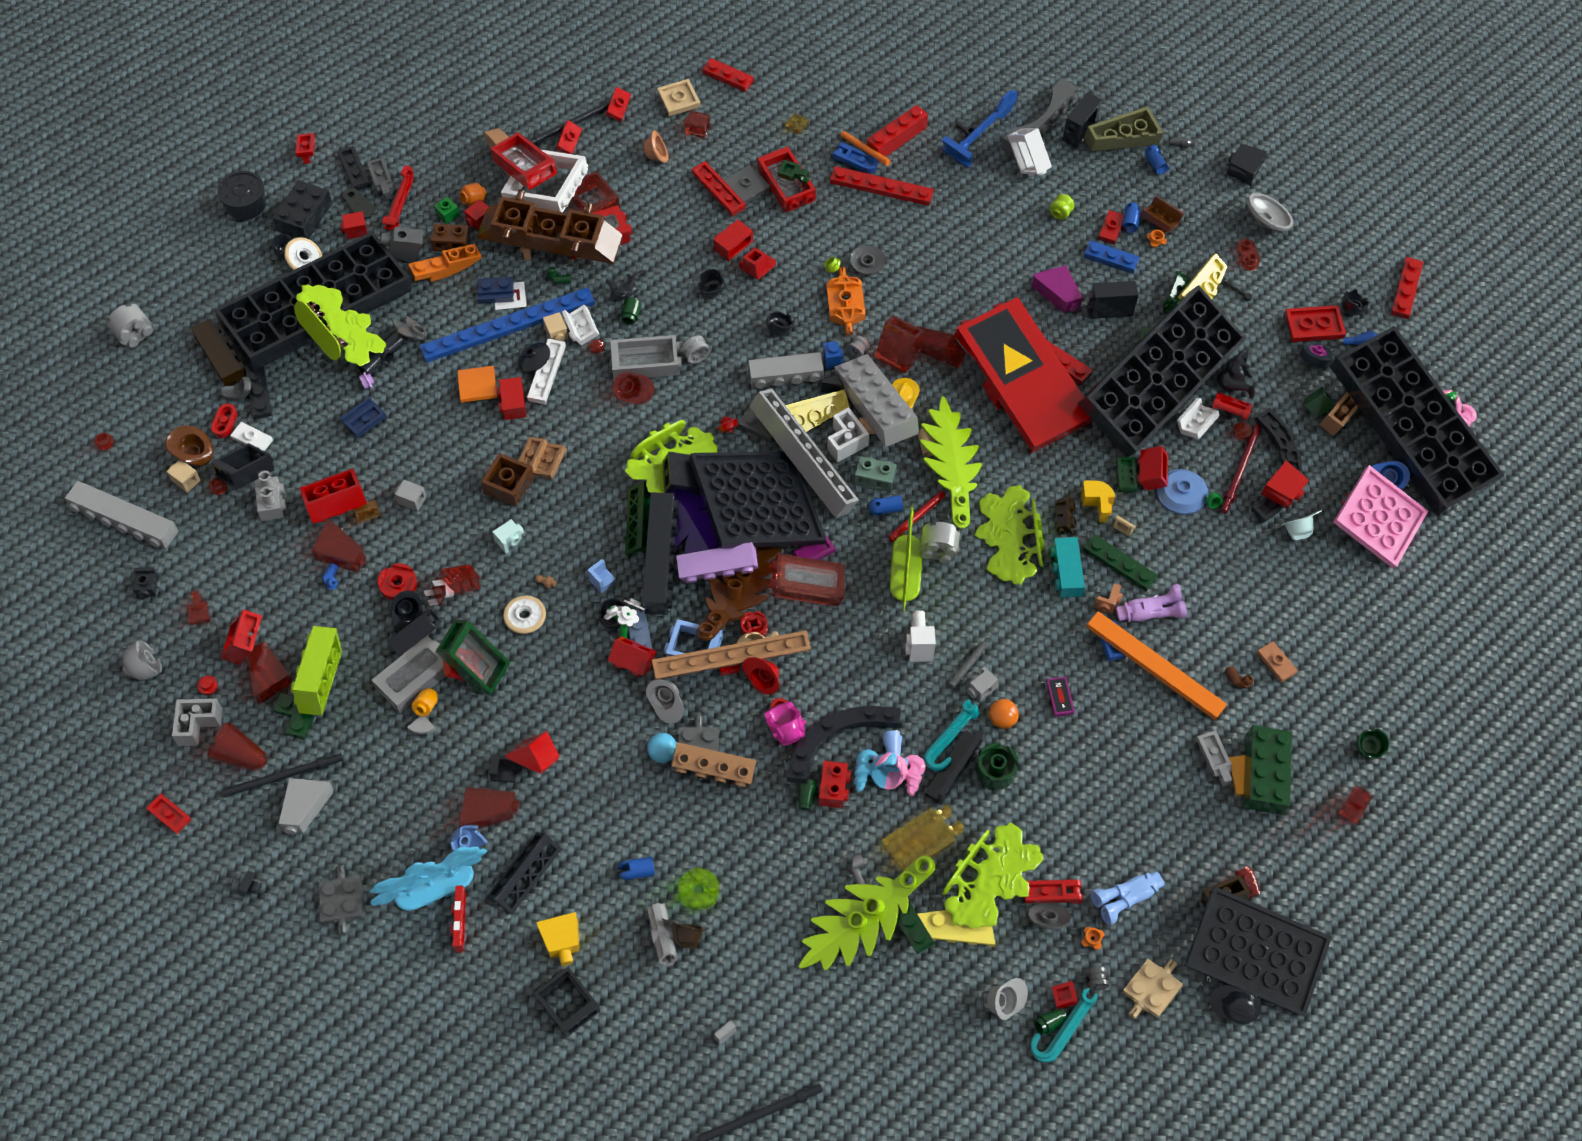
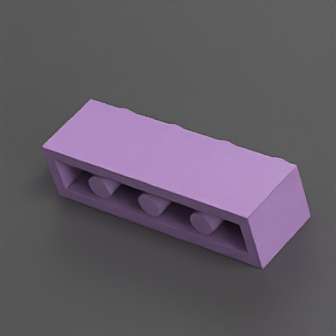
M752 542L744 543L734 548H716L676 556L679 578L685 581V583H695L697 579L701 578L712 580L718 575L729 577L735 575V572L741 571L742 573H751L753 569H758L756 548Z

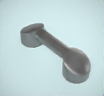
M857 853L852 857L851 872L857 884H865L860 870L865 869V863L862 855Z

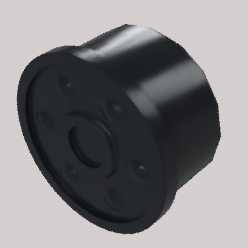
M233 172L224 177L219 183L217 190L219 199L224 204L228 214L235 219H252L260 215L267 204L263 181L253 172Z

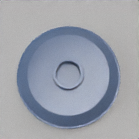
M1178 469L1168 472V487L1157 489V496L1161 504L1166 509L1177 514L1195 513L1206 504V496L1208 494L1206 483L1199 475L1188 470Z

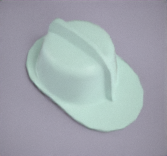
M1322 510L1301 519L1281 524L1280 526H1285L1289 535L1295 541L1308 538L1314 530L1313 515Z

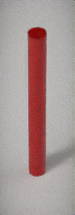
M943 491L937 493L913 514V524L946 496ZM908 519L888 535L890 541L893 542L908 529Z

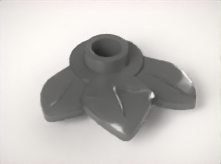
M407 316L405 323L395 319L392 320L393 326L398 329L397 332L401 335L411 337L416 341L424 340L426 330L412 318Z

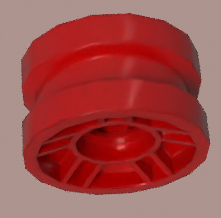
M758 611L745 613V616L741 619V634L757 632L765 637L768 632V622L765 615Z

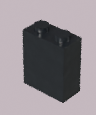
M1136 281L1093 283L1092 290L1089 291V301L1086 302V310L1090 312L1091 319L1133 316L1138 299Z

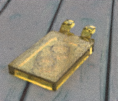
M948 804L937 812L933 808L927 810L882 840V844L902 872L920 856L933 858L956 842L954 836L964 832V826L960 820L950 827L944 821L952 816V809Z

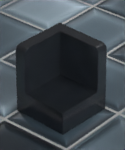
M492 754L489 769L491 781L515 783L518 763L505 758V755Z

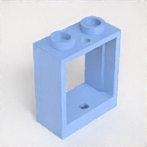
M677 619L675 626L672 625L670 630V642H667L664 648L666 657L684 654L674 651L680 632L696 635L699 624ZM722 630L711 639L708 649L721 646L723 640Z

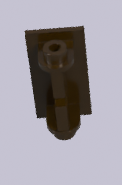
M1066 494V500L1059 498L1056 502V515L1063 516L1056 518L1057 531L1062 535L1070 531L1072 536H1074V528L1077 527L1073 512L1076 511L1074 500L1071 501L1068 494Z

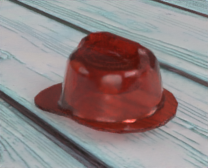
M623 372L613 381V392L622 401L643 404L652 398L654 384L644 375Z

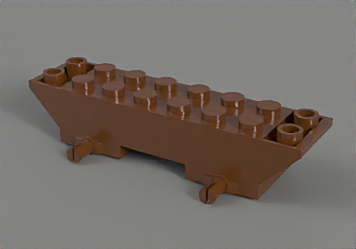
M521 189L518 190L515 198L500 197L499 203L486 210L477 234V239L614 264L623 237L619 231L604 221V216L591 212L594 206L591 202L590 205L589 202L586 203L584 211L570 209L568 213L536 208L535 203L523 200L525 191H521Z

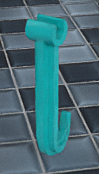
M970 699L964 701L963 710L924 754L925 765L930 770L941 771L952 763L951 757L946 758L940 764H935L934 761L970 720H974L979 716L980 712L977 704L975 703L972 706Z
M1087 988L1083 991L1079 1003L1075 1006L1046 1051L1040 1052L1037 1050V1043L1041 1035L1039 1033L1035 1034L1030 1046L1032 1055L1038 1061L1049 1063L1060 1055L1089 1009L1095 1005L1098 998L1097 993L1092 999H1088L1086 996L1090 989Z

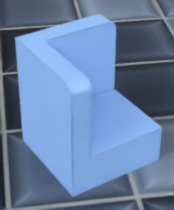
M603 559L588 569L589 581L600 593H603L616 583V578L606 569Z

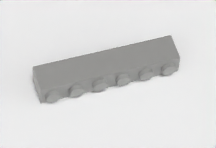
M80 481L75 483L65 497L69 509L73 512L84 513L85 516L92 520H100L101 523L108 527L114 526L124 534L130 533L141 541L144 539L157 548L160 546L167 549L178 533V529L173 521Z

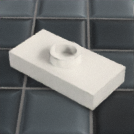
M243 422L230 435L233 440L243 445L250 443L263 451L273 441L271 436Z

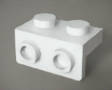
M582 305L570 314L566 310L562 311L564 323L570 330L569 336L574 342L577 341L582 346L599 335L591 314L585 305Z
M1196 398L1177 420L1180 433L1200 439L1220 416L1219 411L1203 406L1201 398Z

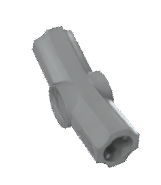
M653 904L647 910L652 928L650 930L654 948L657 949L660 964L671 966L678 960L674 946L672 926L669 925L668 921L662 920V918L668 920L665 904Z

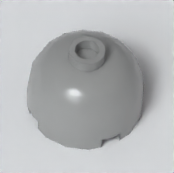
M142 640L130 645L123 654L124 672L138 680L153 678L162 672V665L159 659L155 661L153 654H155L154 650Z

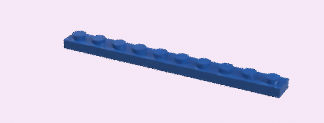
M587 287L419 346L426 363L541 324L544 322L543 317L559 312L563 316L562 311L566 310L568 313H571L582 305L586 307L593 306L595 301Z

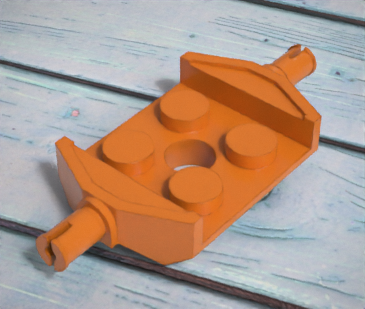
M842 267L838 269L839 277L832 278L826 283L830 322L845 326L846 335L849 336V332L850 335L853 334L852 325L865 319L862 281L857 277H848L846 275V268L843 267L842 270ZM848 295L850 298L845 300L842 296Z

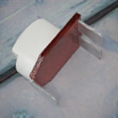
M449 577L436 578L435 581H432L433 586L431 590L423 591L425 596L434 595L435 599L427 600L430 606H441L444 598H450L454 595V587Z

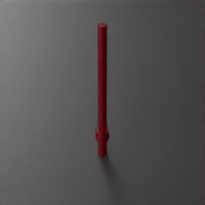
M1259 424L1254 425L1229 490L1225 492L1224 502L1220 510L1223 514L1228 513L1231 503L1236 498V490L1261 430Z

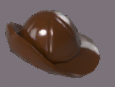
M186 425L174 428L166 437V450L183 462L203 466L213 459V445L208 436L199 428Z

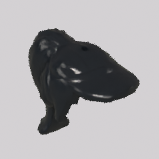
M1245 347L1238 355L1227 362L1225 370L1217 375V381L1223 389L1228 391H1246L1250 399L1255 397L1256 391L1253 386L1248 385L1245 381V376L1252 378V375L1246 370L1250 366L1247 364L1249 350Z

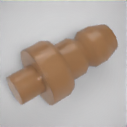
M537 575L535 581L544 584L547 588L556 587L557 585L554 578L550 576L543 577Z

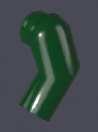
M555 267L547 269V277L555 284L571 283L570 274L560 275Z

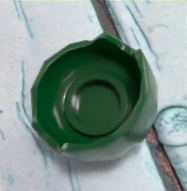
M1367 729L1357 737L1356 747L1359 754L1366 759H1378L1389 750L1390 741L1388 735L1381 729Z

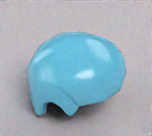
M658 733L652 736L647 745L650 758L657 763L671 761L674 755L676 740L667 733Z

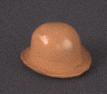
M653 130L651 137L643 143L644 153L650 160H659L666 163L669 160L667 148L659 133Z

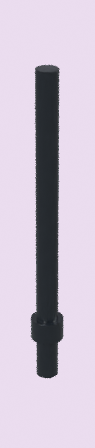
M610 101L594 107L569 121L578 124L606 110ZM565 122L542 134L534 135L529 141L534 145L543 143L545 139L561 132Z
M342 753L327 758L323 756L317 758V761L222 789L224 797L318 768L322 770L328 768V765L344 761Z
M819 1083L805 1090L803 1088L797 1090L794 1095L698 1135L700 1141L712 1140L798 1102L799 1104L808 1101L807 1098L823 1092L822 1087Z

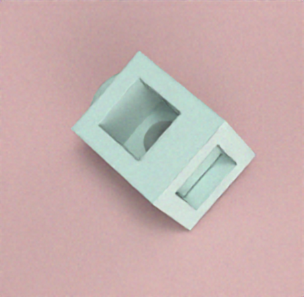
M512 519L493 531L495 542L505 553L509 552V547L515 546L520 542L524 533L520 524H515Z

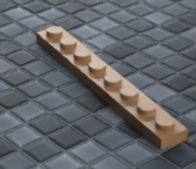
M806 630L653 659L652 666L655 680L739 665L749 657L765 660L807 652L811 650Z

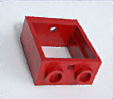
M244 609L230 624L220 659L239 665L252 652L262 615Z

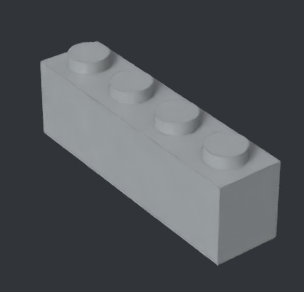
M821 352L748 360L751 388L823 380L824 369Z

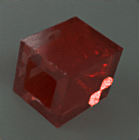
M691 110L683 123L686 128V134L705 139L710 128V115Z

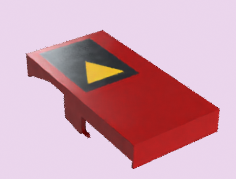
M1018 297L1004 304L998 303L992 306L994 309L970 321L966 319L959 323L962 325L957 327L954 338L968 351L985 374L986 380L983 384L985 392L998 410L1001 409L998 405L1000 402L1030 448V454L1093 421L1077 404L1084 397Z

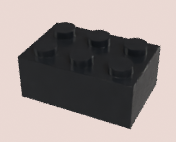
M297 180L272 217L276 230L295 238L309 239L333 204L329 190Z

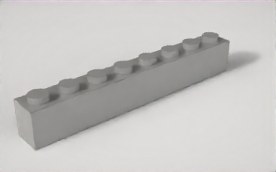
M771 388L760 391L749 407L834 517L838 518L848 514L859 499L774 390Z

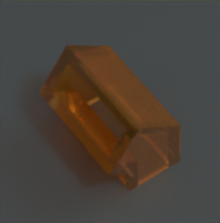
M376 500L367 502L361 508L353 509L358 524L381 516Z

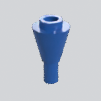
M1371 330L1355 337L1343 338V345H1360L1377 336V333Z

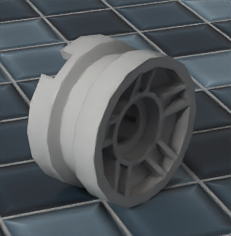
M702 336L689 338L681 347L686 359L692 364L703 361L710 353V348Z

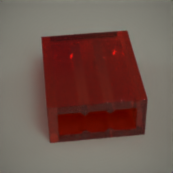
M893 315L884 324L875 357L893 366L898 371L906 373L914 366L925 331Z

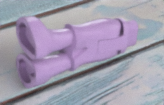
M1179 584L1172 585L1169 592L1165 595L1134 599L1123 603V606L1116 607L1119 621H1144L1163 617L1183 619L1187 617L1185 602L1181 601L1182 594ZM1174 604L1169 607H1162V605Z

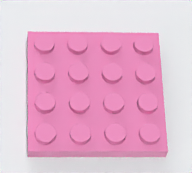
M1369 465L1364 469L1333 523L1391 568H1395L1428 510Z

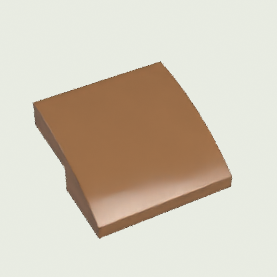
M529 437L518 461L532 466L535 476L553 479L567 449L564 445L550 444L543 438Z

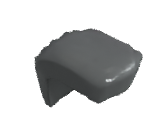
M242 377L237 385L223 387V397L234 400L246 398L251 390L249 377Z

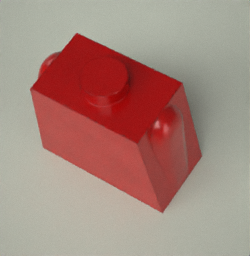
M1286 460L1265 485L1261 494L1288 509L1295 500L1299 501L1305 492L1303 490L1309 480Z

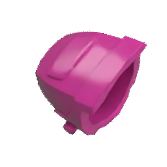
M791 701L777 705L764 712L766 722L773 737L783 746L794 743L805 736L804 725L806 721L802 720L800 711Z

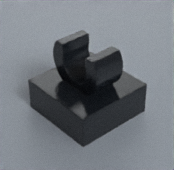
M247 871L237 894L245 897L247 891L258 894L262 884L252 881L255 873Z

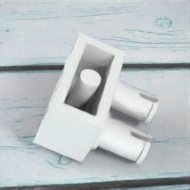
M924 611L913 612L910 634H906L905 654L909 655L910 662L933 661L936 645L934 626H925Z

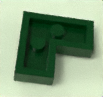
M280 693L274 707V712L291 717L285 730L286 736L305 740L315 715L299 713L297 705L294 704V696Z

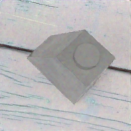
M289 778L279 825L285 833L291 835L304 833L333 794L330 782Z

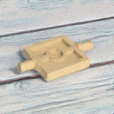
M1149 959L1146 960L1123 990V994L1129 997L1135 1004L1130 1012H1128L1130 1017L1132 1016L1133 1019H1136L1142 1010L1151 1013L1156 1018L1160 1017L1183 987V983L1171 974L1177 966L1175 961L1173 962L1170 959L1163 968Z

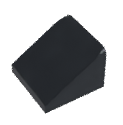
M839 375L821 380L822 393H833L843 390V383Z

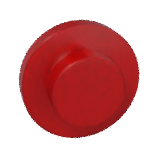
M204 676L197 683L199 692L204 695L213 694L218 687V682L213 676Z

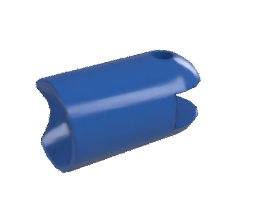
M1156 145L1148 146L1145 150V156L1158 175L1167 172L1170 167L1161 156L1160 149Z
M1130 202L1125 206L1122 226L1126 228L1127 233H1134L1138 229L1141 209L1137 203Z
M901 496L872 499L869 504L870 513L873 515H884L903 511Z
M652 857L625 860L617 866L618 870L630 869V871H625L618 875L623 880L651 877L655 874Z

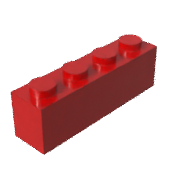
M915 105L869 137L867 145L883 156H888L927 128L928 114L918 105Z

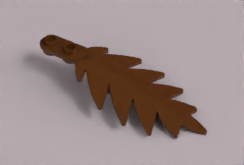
M755 547L758 569H753L751 573L735 572V575L729 577L721 575L723 583L717 578L709 580L710 591L714 601L706 597V605L711 613L696 630V635L700 639L706 641L713 639L729 620L732 621L744 617L745 612H742L743 610L767 600L768 595L752 594L761 592L778 583V579H765L764 577L783 567V563H767L780 554L782 548Z

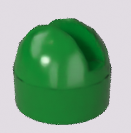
M1212 492L1207 494L1206 503L1210 508L1215 509L1222 504V498L1219 494Z

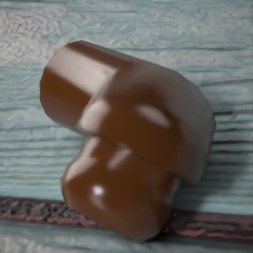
M1234 666L1225 669L1230 681L1235 686L1246 689L1251 687L1254 682L1250 675L1239 676Z

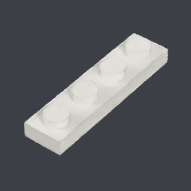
M547 340L546 344L550 348V357L547 363L536 371L527 396L528 401L546 405L566 348V343L563 341Z

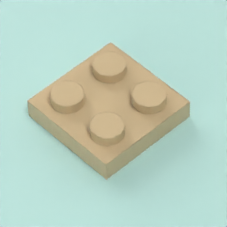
M689 79L657 88L658 95L669 116L701 107Z

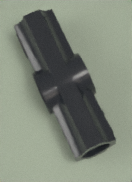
M397 331L392 332L384 340L386 343L384 352L373 353L370 351V362L362 366L357 364V368L362 374L365 372L366 375L369 373L371 375L382 364H389L394 357V353L407 342L406 338Z

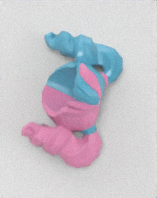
M870 749L862 750L857 755V766L853 774L855 776L853 784L856 786V791L861 792L865 788L868 775H871L872 780L877 786L891 790L906 780L907 793L910 796H914L921 783V775L924 773L926 765L924 760L918 755H909L902 758L895 753L878 755Z

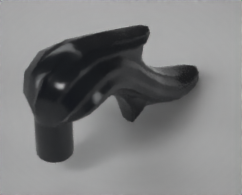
M639 270L632 276L627 274V283L622 288H617L614 280L608 282L614 299L619 301L625 300L637 293L639 289L635 288L636 282L640 276L646 273V270Z

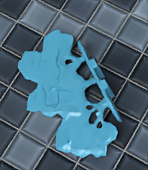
M458 847L448 854L441 863H414L405 870V874L402 877L389 878L375 884L370 893L380 894L373 898L370 903L372 906L388 904L395 900L399 908L411 911L425 905L429 906L434 901L445 896L447 898L454 894L455 886L463 885L465 888L470 884L474 874L471 865L477 864L487 850L484 848L479 849V847Z

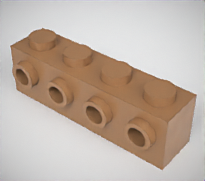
M676 742L671 766L675 767L674 771L686 774L687 770L695 772L694 776L706 778L707 775L715 776L714 780L726 783V779L734 780V785L746 787V783H752L756 760Z

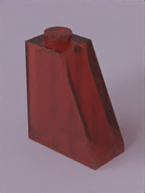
M917 326L909 341L916 351L956 368L960 367L966 355L965 350L953 334Z
M327 520L312 550L315 560L329 565L333 563L340 568L358 573L360 567L366 561L362 547L331 520Z
M265 641L253 646L252 652L248 655L252 692L257 703L260 705L291 685L293 681Z
M466 787L459 827L476 825L478 826L477 829L514 819L515 812L519 810L520 801L517 800L515 792Z

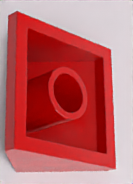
M545 731L523 740L507 753L505 758L542 774L559 759V754L548 732Z

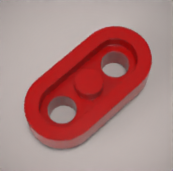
M223 404L218 408L211 425V430L217 438H225L231 433L238 415L234 405Z

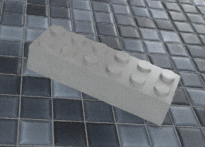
M868 354L835 366L836 375H839L847 397L885 447L919 434L917 416Z

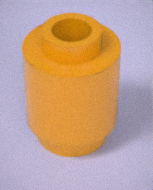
M431 688L420 691L412 703L414 713L422 717L428 716L438 701L436 691Z

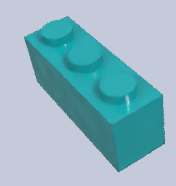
M1055 538L1053 546H1050V556L1054 557L1052 570L1053 574H1056L1057 577L1055 579V590L1059 591V598L1082 597L1085 584L1078 538Z

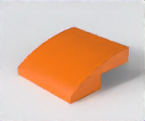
M494 366L458 370L461 403L498 398Z

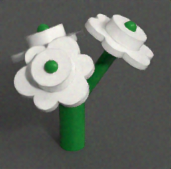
M630 598V601L624 600V602L631 605V608L614 605L606 611L607 614L604 618L608 620L614 616L619 624V637L627 638L628 627L638 623L639 617L636 615L635 607L645 610V608L640 607L641 602L638 599Z

